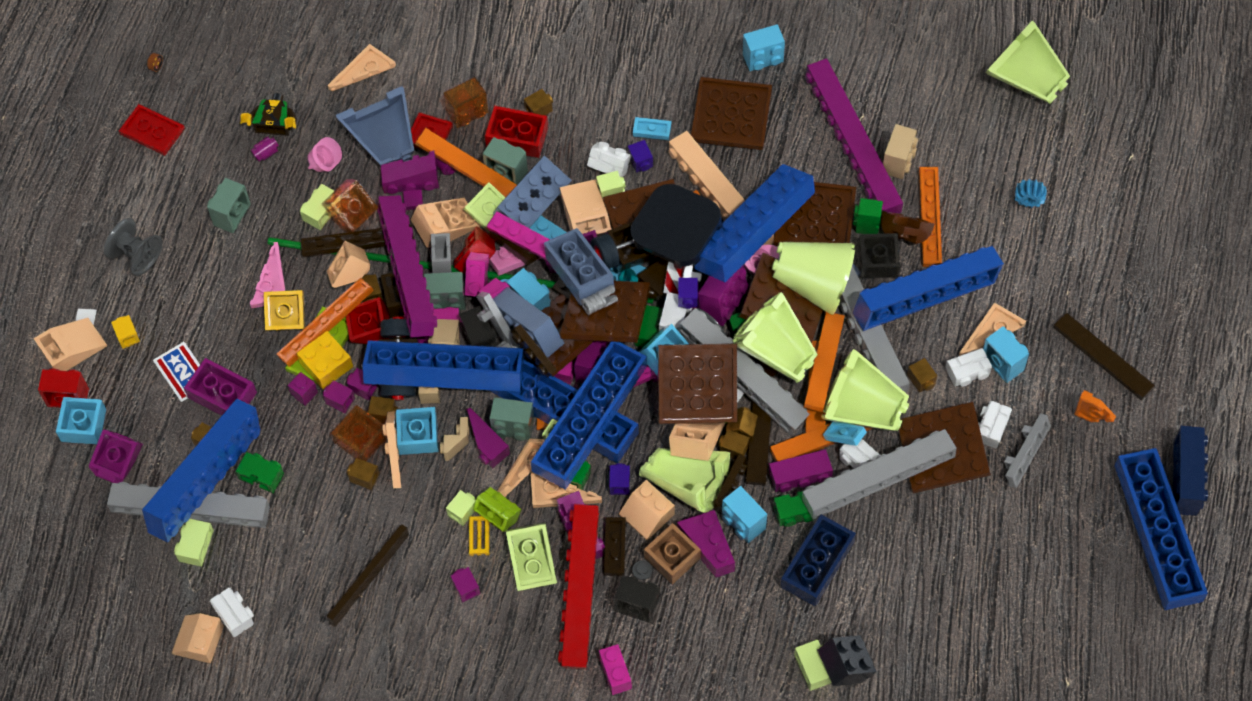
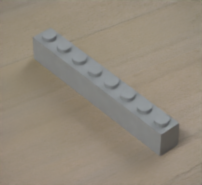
M852 265L845 290L839 298L841 299L840 309L848 317V326L855 332V340L863 349V357L906 393L909 390L910 383L882 325L863 331L852 313L860 292L864 290Z
M696 308L677 327V330L693 344L734 343L732 338L722 333L718 325L711 323L707 319L704 312ZM737 348V386L791 435L810 415L807 409L804 408L803 404L795 401L789 391L781 388L775 378L767 375L760 364L753 362L748 353Z
M945 429L940 432L934 431L924 439H916L908 446H900L892 453L882 454L876 460L864 462L853 470H845L837 477H830L821 484L807 487L803 491L802 500L811 517L816 519L821 514L825 515L954 458L957 448Z
M126 482L112 483L107 506L113 513L143 515L142 509L162 486L149 487L146 484H138L137 486ZM215 492L205 497L201 506L196 508L191 514L190 519L211 523L266 528L270 505L268 500L262 496L246 497L243 494L227 495L223 492Z

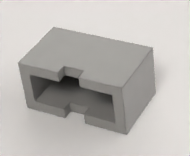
M450 233L431 234L432 273L451 272Z

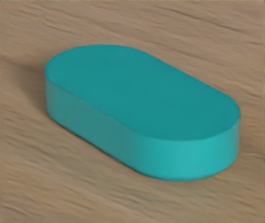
M628 268L621 271L618 281L638 282V277L634 270Z

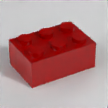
M494 105L485 133L486 148L493 137L499 140H505L514 147L522 148L526 152V156L540 158L549 128L548 117Z

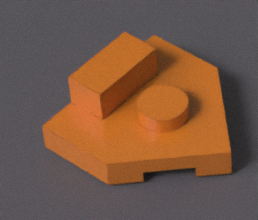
M1084 390L1082 392L1074 415L1089 422H1099V420L1114 422L1116 416L1100 399L1093 397V394Z

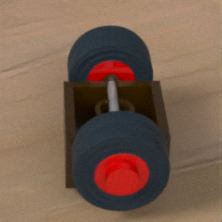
M633 222L608 230L606 234L594 237L591 240L592 248L608 269L616 266L618 272L654 258V254L645 250L641 252L636 249L631 237Z
M392 317V319L381 321V337L389 339H379V341L420 343L418 339H407L413 337H410L404 317ZM380 385L381 397L392 398L395 401L415 397V387Z

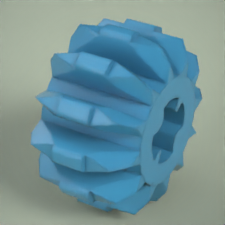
M1028 179V181L1022 180L1021 183H1017L1015 200L1018 201L1019 205L1030 206L1031 208L1034 206L1040 207L1046 200L1047 190L1043 182H1037V179L1034 181Z

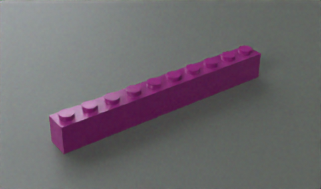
M826 58L807 65L806 81L808 84L811 83L815 98L818 97L821 110L826 112L827 121L830 126H833L836 139L841 141L844 154L850 158L851 168L856 170L858 181L864 185L867 198L883 201L881 220L883 211L902 213L903 201L828 59Z
M401 195L378 196L377 212L410 337L433 336L434 328H437V317L433 316L434 307L433 303H430V291L426 290V277L422 276L423 266L419 264L420 256L419 252H416V240L412 239L413 230L412 227H409V215H406V204L402 203Z

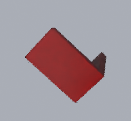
M476 226L465 239L466 246L454 259V267L466 275V260L470 252L489 254L490 259L496 252L494 239Z

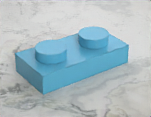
M635 117L634 137L669 140L671 121Z
M540 216L530 227L531 230L550 240L567 233L543 216Z
M833 421L823 436L827 441L857 446L867 432L863 426Z

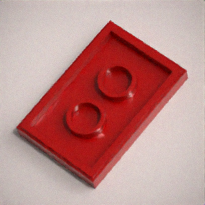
M138 104L119 129V134L165 156L185 127L166 116Z

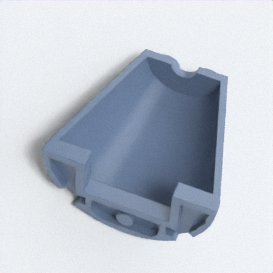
M403 86L387 92L386 99L354 112L353 108H350L336 115L338 121L380 166L403 159V162L412 159L411 155L414 152Z

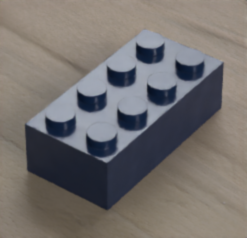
M1180 426L1173 441V496L1180 515L1197 516L1200 509H1203L1204 502H1207L1208 490H1205V483L1208 480V472L1205 471V465L1208 462V453H1205V447H1207L1208 435H1205V428Z
M821 514L781 578L780 588L816 607L853 546L856 533Z

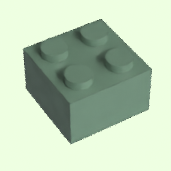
M493 137L483 152L484 164L518 185L528 172L526 152L518 146L514 147L508 144L503 139L499 140Z
M227 178L218 185L214 197L207 204L214 226L234 233L251 205L245 185Z
M462 272L424 274L427 282L426 290L430 291V303H433L435 309L453 307L459 308V311L466 310L465 284Z
M494 397L490 414L491 429L500 438L512 437L519 441L531 439L535 420L533 403Z

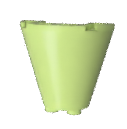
M1033 21L1029 23L985 72L989 76L1049 104L1057 97L1055 95L1056 91L1059 90L1061 92L1068 85L1066 80L1070 77Z
M779 242L776 253H779V259H775L772 265V270H774L773 278L824 311L834 315L841 300L839 298L845 290L855 254V250L852 248L855 245L852 243Z
M781 292L765 302L764 307L760 308L758 312L755 311L743 323L733 338L737 348L791 378L796 383L804 378L805 370L813 366V360L818 355Z
M853 349L844 361L845 365L839 370L824 405L823 412L825 414H822L821 418L827 421L898 431L902 424L900 415L901 413L905 414L909 407V403H907L909 395Z
M658 448L650 455L648 462L640 467L639 476L644 477L696 510L706 513L714 508V502L723 486L724 476H728L730 452L713 451L709 461L671 456L670 449Z

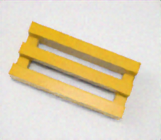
M482 516L469 517L470 556H474V554L482 556V554L490 555V522ZM474 521H477V549H474ZM482 521H485V549H482Z

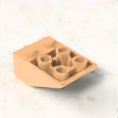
M596 180L559 187L570 231L578 228L584 234L595 230L597 236H600L611 230L608 213Z
M465 198L417 206L411 221L427 248L431 247V234L450 233V241L473 231L476 226L481 227L463 210L468 204Z
M89 318L50 328L34 338L38 348L51 367L60 371L71 369L107 347V344Z
M725 422L675 424L669 436L671 456L709 461Z

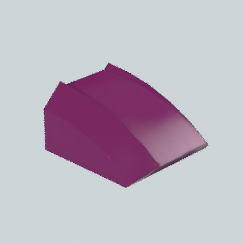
M103 429L89 463V468L95 476L112 483L123 482L134 465L143 443L117 432Z

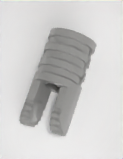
M610 285L591 296L581 299L582 307L588 315L618 301L617 296H609L615 292L614 285Z

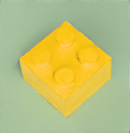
M304 291L264 292L266 331L300 330L305 328Z
M328 331L297 352L299 363L322 389L353 368L349 354Z

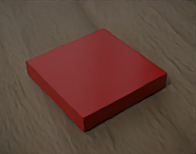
M419 112L411 128L413 146L424 150L416 145V141L425 128L447 140L453 127V122Z

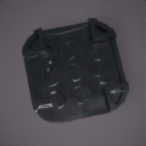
M664 184L651 194L631 226L632 241L639 251L645 250L673 263L675 268L682 269L685 266L696 265L716 230L721 228V211L712 200L679 185Z

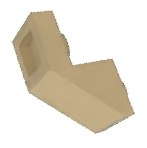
M460 417V424L456 425L457 435H444V442H440V453L444 454L445 461L452 459L469 443L468 417Z

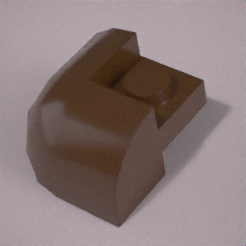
M887 211L882 213V229L888 237L904 239L915 244L927 240L935 225L926 220L904 216V214Z

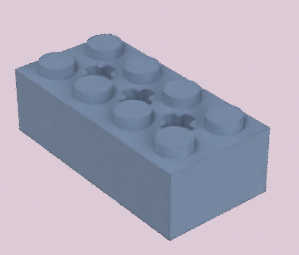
M543 156L501 202L493 214L495 215L496 212H499L530 228L561 194L559 187L568 186L572 180L546 156Z
M578 228L544 242L547 261L580 305H582L581 299L591 296L610 285H614L613 274Z
M509 287L493 298L510 330L512 331L521 324L547 358L565 344L551 318Z

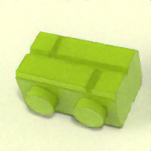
M489 487L477 497L473 507L474 511L503 532L517 522L521 509L515 503L509 501L492 487Z

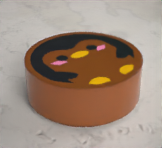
M152 53L147 61L149 70L154 72L160 70L163 63L162 55Z

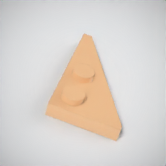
M369 44L328 84V89L335 91L392 69L396 66V63Z
M994 303L960 351L959 356L983 348L986 338L1004 326L1007 330L1014 332L1024 327L1026 320Z
M395 411L387 413L386 424H383V435L387 436L388 443H385L386 455L389 454L393 489L401 488L397 429L394 427Z
M529 438L497 492L506 497L532 471L531 461L546 439Z
M531 471L533 508L557 506L558 498L576 491L580 492L584 504L602 503V496H598L594 492L583 491L572 484H569L565 490Z

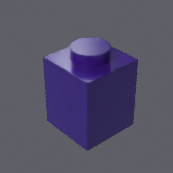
M645 140L628 145V154L631 155L630 161L636 173L647 171L653 167V156Z
M678 278V307L685 309L697 307L698 278Z
M622 463L610 465V495H630V465Z

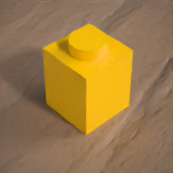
M129 315L119 317L111 322L122 349L140 342Z

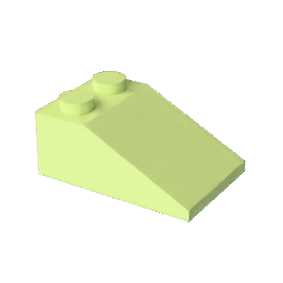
M546 522L507 530L506 535L517 590L556 584L557 579Z

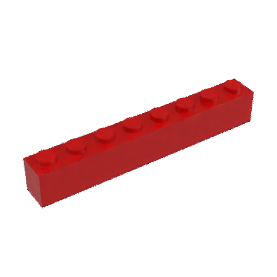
M574 504V510L570 509L569 521L573 522V526L568 531V541L571 542V549H567L566 561L570 562L569 570H565V582H568V590L564 589L563 602H566V610H562L561 619L562 622H565V628L560 632V642H563V651L559 650L558 663H562V668L587 670L599 506Z

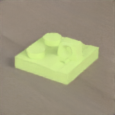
M488 182L463 210L490 234L487 225L494 216L493 212L506 197Z

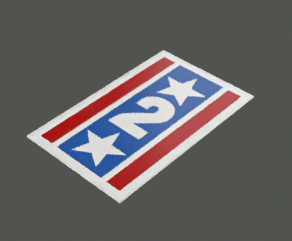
M182 342L153 360L181 402L188 399L184 387L200 366L186 343Z

